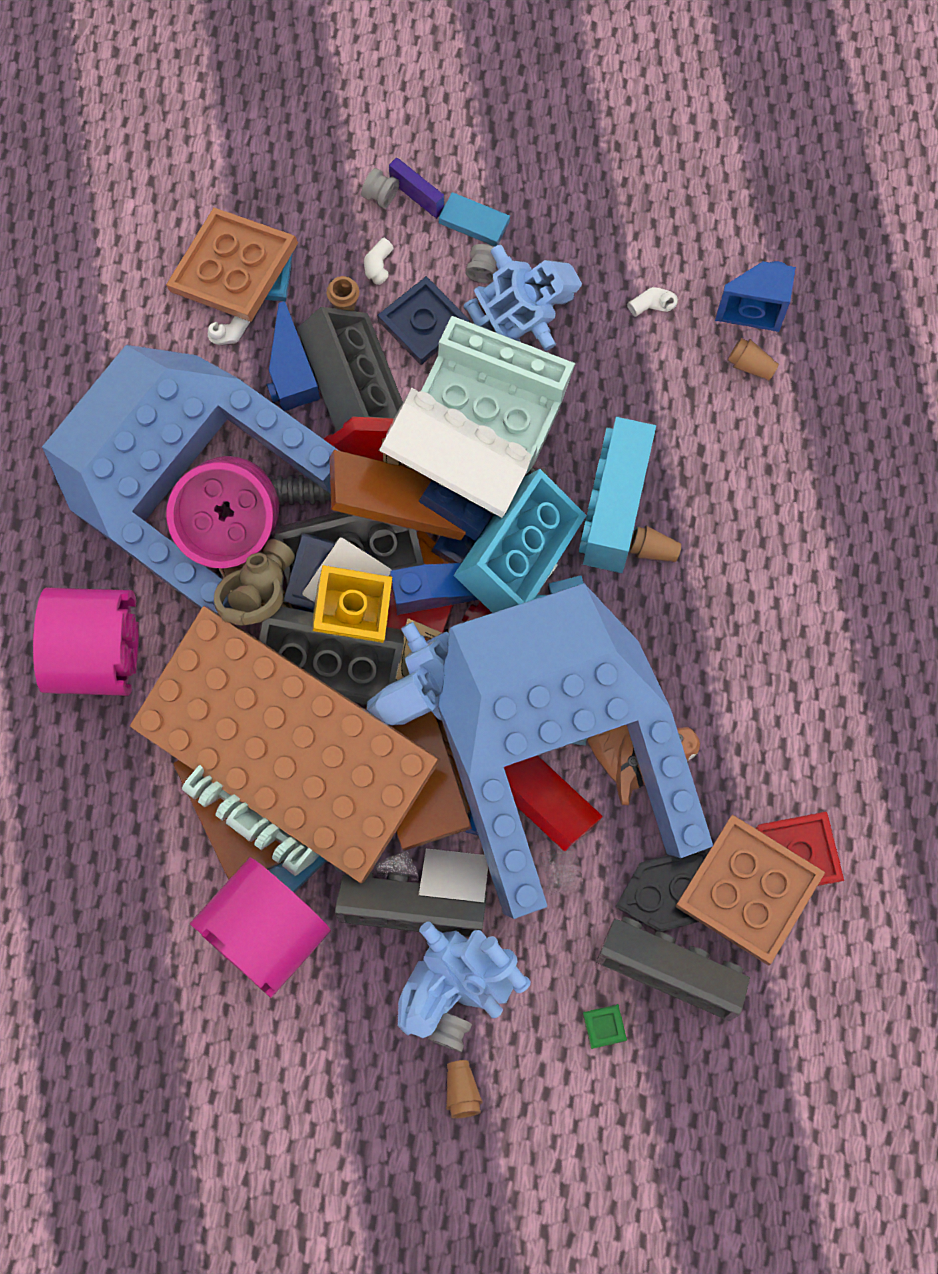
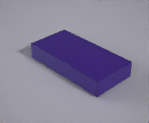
M395 158L389 164V177L393 176L398 179L399 189L437 219L444 208V194L399 158Z

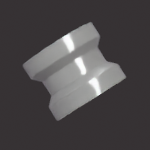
M374 168L363 184L361 196L367 200H376L379 206L386 209L396 196L399 180L393 176L388 178L383 175L381 170Z
M477 244L471 248L470 257L472 260L467 264L465 274L470 279L486 284L494 281L493 273L497 271V266L490 252L494 247Z
M445 1013L432 1035L428 1036V1040L451 1050L462 1052L464 1034L470 1031L472 1024L459 1017Z

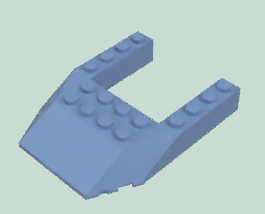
M125 345L42 448L68 507L74 514L198 608L202 609L203 606H206L217 612L214 605V593L218 584L223 579L204 565L188 558L175 543L145 522L146 519L227 419L330 494L329 457L333 450H339L246 383L197 355ZM227 595L223 601V606L233 609L228 602Z
M585 583L450 627L447 642L448 652L444 662V679L442 693L439 696L438 709L503 914L516 919L548 907L504 767L623 725H627L666 853L683 858L713 847L671 708L641 645Z

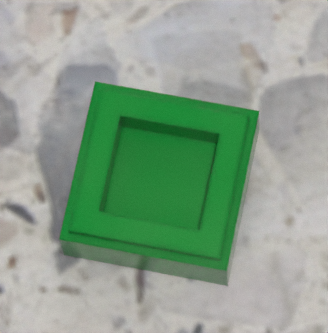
M619 1004L582 1013L591 1049L627 1041Z

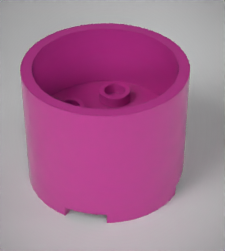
M234 456L213 458L187 472L174 486L169 496L166 510L168 529L180 551L196 563L212 568L238 566L245 563L250 555L258 553L272 535L279 518V498L269 477L256 464ZM226 501H228L230 503V509L233 510L234 513H230L227 517H223V510L218 508V506H222Z
M49 587L43 589L37 604L33 634L34 672L37 686L41 693L129 696L131 694L132 685L127 683L129 676L136 674L139 648V622H136L135 614H131V606L136 607L137 602L132 590Z
M251 857L246 860L189 923L270 998L276 994L331 932L327 924L276 876Z

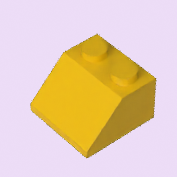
M322 565L313 612V631L384 643L392 577Z

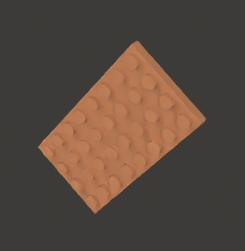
M203 606L130 724L131 728L194 771L201 765L204 769L203 777L210 775L213 778L211 780L212 783L218 781L223 785L222 790L231 796L235 794L240 798V802L247 803V807L268 819V821L306 847L312 849V851L359 883L365 882L441 760L233 623L224 622L217 612L206 606Z

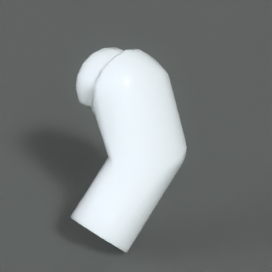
M381 238L364 258L365 275L377 285L382 284L388 278V271L383 268V260L394 249L393 245L385 238Z
M652 287L628 302L627 306L635 317L648 308L668 312L677 306L678 298L675 293L669 290Z
M234 316L230 324L218 325V322H213L208 327V338L216 345L235 344L242 337L250 321Z

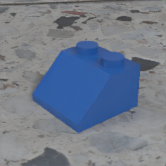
M762 261L724 286L715 321L779 332L791 301L796 267L787 266L779 261Z

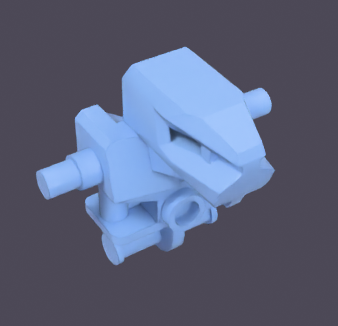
M502 245L495 246L490 251L498 268V271L493 273L494 281L486 287L478 286L475 288L474 292L477 298L466 302L463 305L464 309L468 311L472 321L477 326L493 331L492 328H494L496 333L519 342L521 336L528 331H532L544 351L550 350L556 345L547 325L555 318L556 313L552 306L555 304H566L573 300L574 293L579 290L582 282L573 266L569 263L544 260L532 269L527 262L513 261L507 255ZM479 302L481 303L486 315H484L483 311L481 310L478 304Z
M411 622L401 628L411 650L405 658L409 675L387 685L367 701L366 711L388 725H404L430 711L439 720H442L438 703L439 696L442 693L443 669L448 652L447 642L449 633L443 632L426 641L424 636L420 635L414 622Z
M428 921L420 927L419 932L427 940L429 948L424 956V961H418L399 998L398 1027L408 1036L410 1034L421 1038L430 1036L435 1031L443 1014L447 1013L457 1001L466 1006L484 1009L491 1018H497L503 1011L499 1004L507 1002L513 989L516 993H522L527 990L531 981L517 968L518 960L513 951L502 949L494 936L486 938L482 931L474 930L469 939H467L457 931L442 933Z

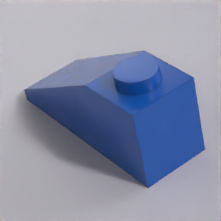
M285 301L278 304L269 366L271 383L266 384L272 403L279 401L283 411L320 399L318 385Z
M461 563L424 564L390 571L397 615L479 599L453 576Z

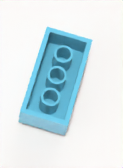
M616 417L614 428H606L579 553L585 554L583 565L623 573L656 425Z
M538 469L523 478L503 518L496 514L493 515L453 576L492 613L534 600L587 515L541 469Z

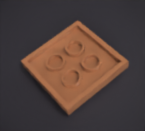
M213 207L166 286L174 294L252 322L298 245V241L294 235Z
M731 815L675 907L769 966L825 872L736 816Z

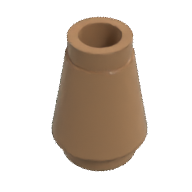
M340 276L332 280L327 287V297L332 306L336 309L355 311L360 292L357 283L346 276Z
M742 337L728 357V361L734 364L733 368L765 378L768 381L779 366V363L774 361L751 339L747 341Z
M647 525L644 528L636 526L632 534L629 552L634 553L636 558L676 562L682 544Z
M459 1060L448 1063L446 1109L450 1110L451 1118H467L480 1114V1105L483 1101L469 1067V1061Z

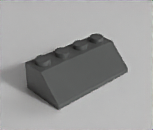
M320 307L297 327V330L323 395L324 403L335 426V431L340 430L343 424L352 417L394 419L403 401L368 313Z
M335 512L278 526L274 529L275 539L289 546L295 557L302 533L334 542H337L339 538H344L359 549L369 551L370 556L391 570L424 565L416 530ZM291 564L284 570L287 585L289 582L293 564Z
M280 607L273 616L262 621L259 641L351 701L367 705V701L387 685L397 680L396 674L401 660L404 634L400 629L386 627L384 643L315 632L313 631L312 612Z
M370 872L364 883H359L349 875H343L335 914L339 923L419 932L420 927L429 921L442 933L457 931L465 938H469L474 930H483L487 891H485L484 902L421 896L419 895L420 883L409 882V877L391 874L388 875L386 880L373 878V873Z
M622 917V920L614 918L596 963L727 1021H731L740 1015L750 977L742 974L744 970L742 967L728 961H723L722 965L708 959L710 956L708 952L694 946H689L687 950L675 945L676 939L663 932L656 931L655 935L641 930L643 925L631 918Z

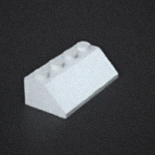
M413 388L410 389L393 419L380 447L381 452L501 518L506 513L523 480L532 456L520 444L506 441L497 436L491 428L484 425L479 426L467 419L459 410L449 409L436 402L430 394L423 391L418 392Z

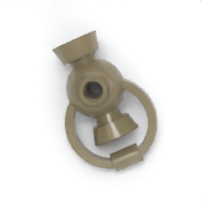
M267 540L261 553L250 555L242 569L229 574L218 584L214 593V605L224 622L241 626L255 624L270 618L280 609L283 602L282 571L295 561L294 553L289 546L279 540ZM227 595L228 602L233 609L223 606V601Z

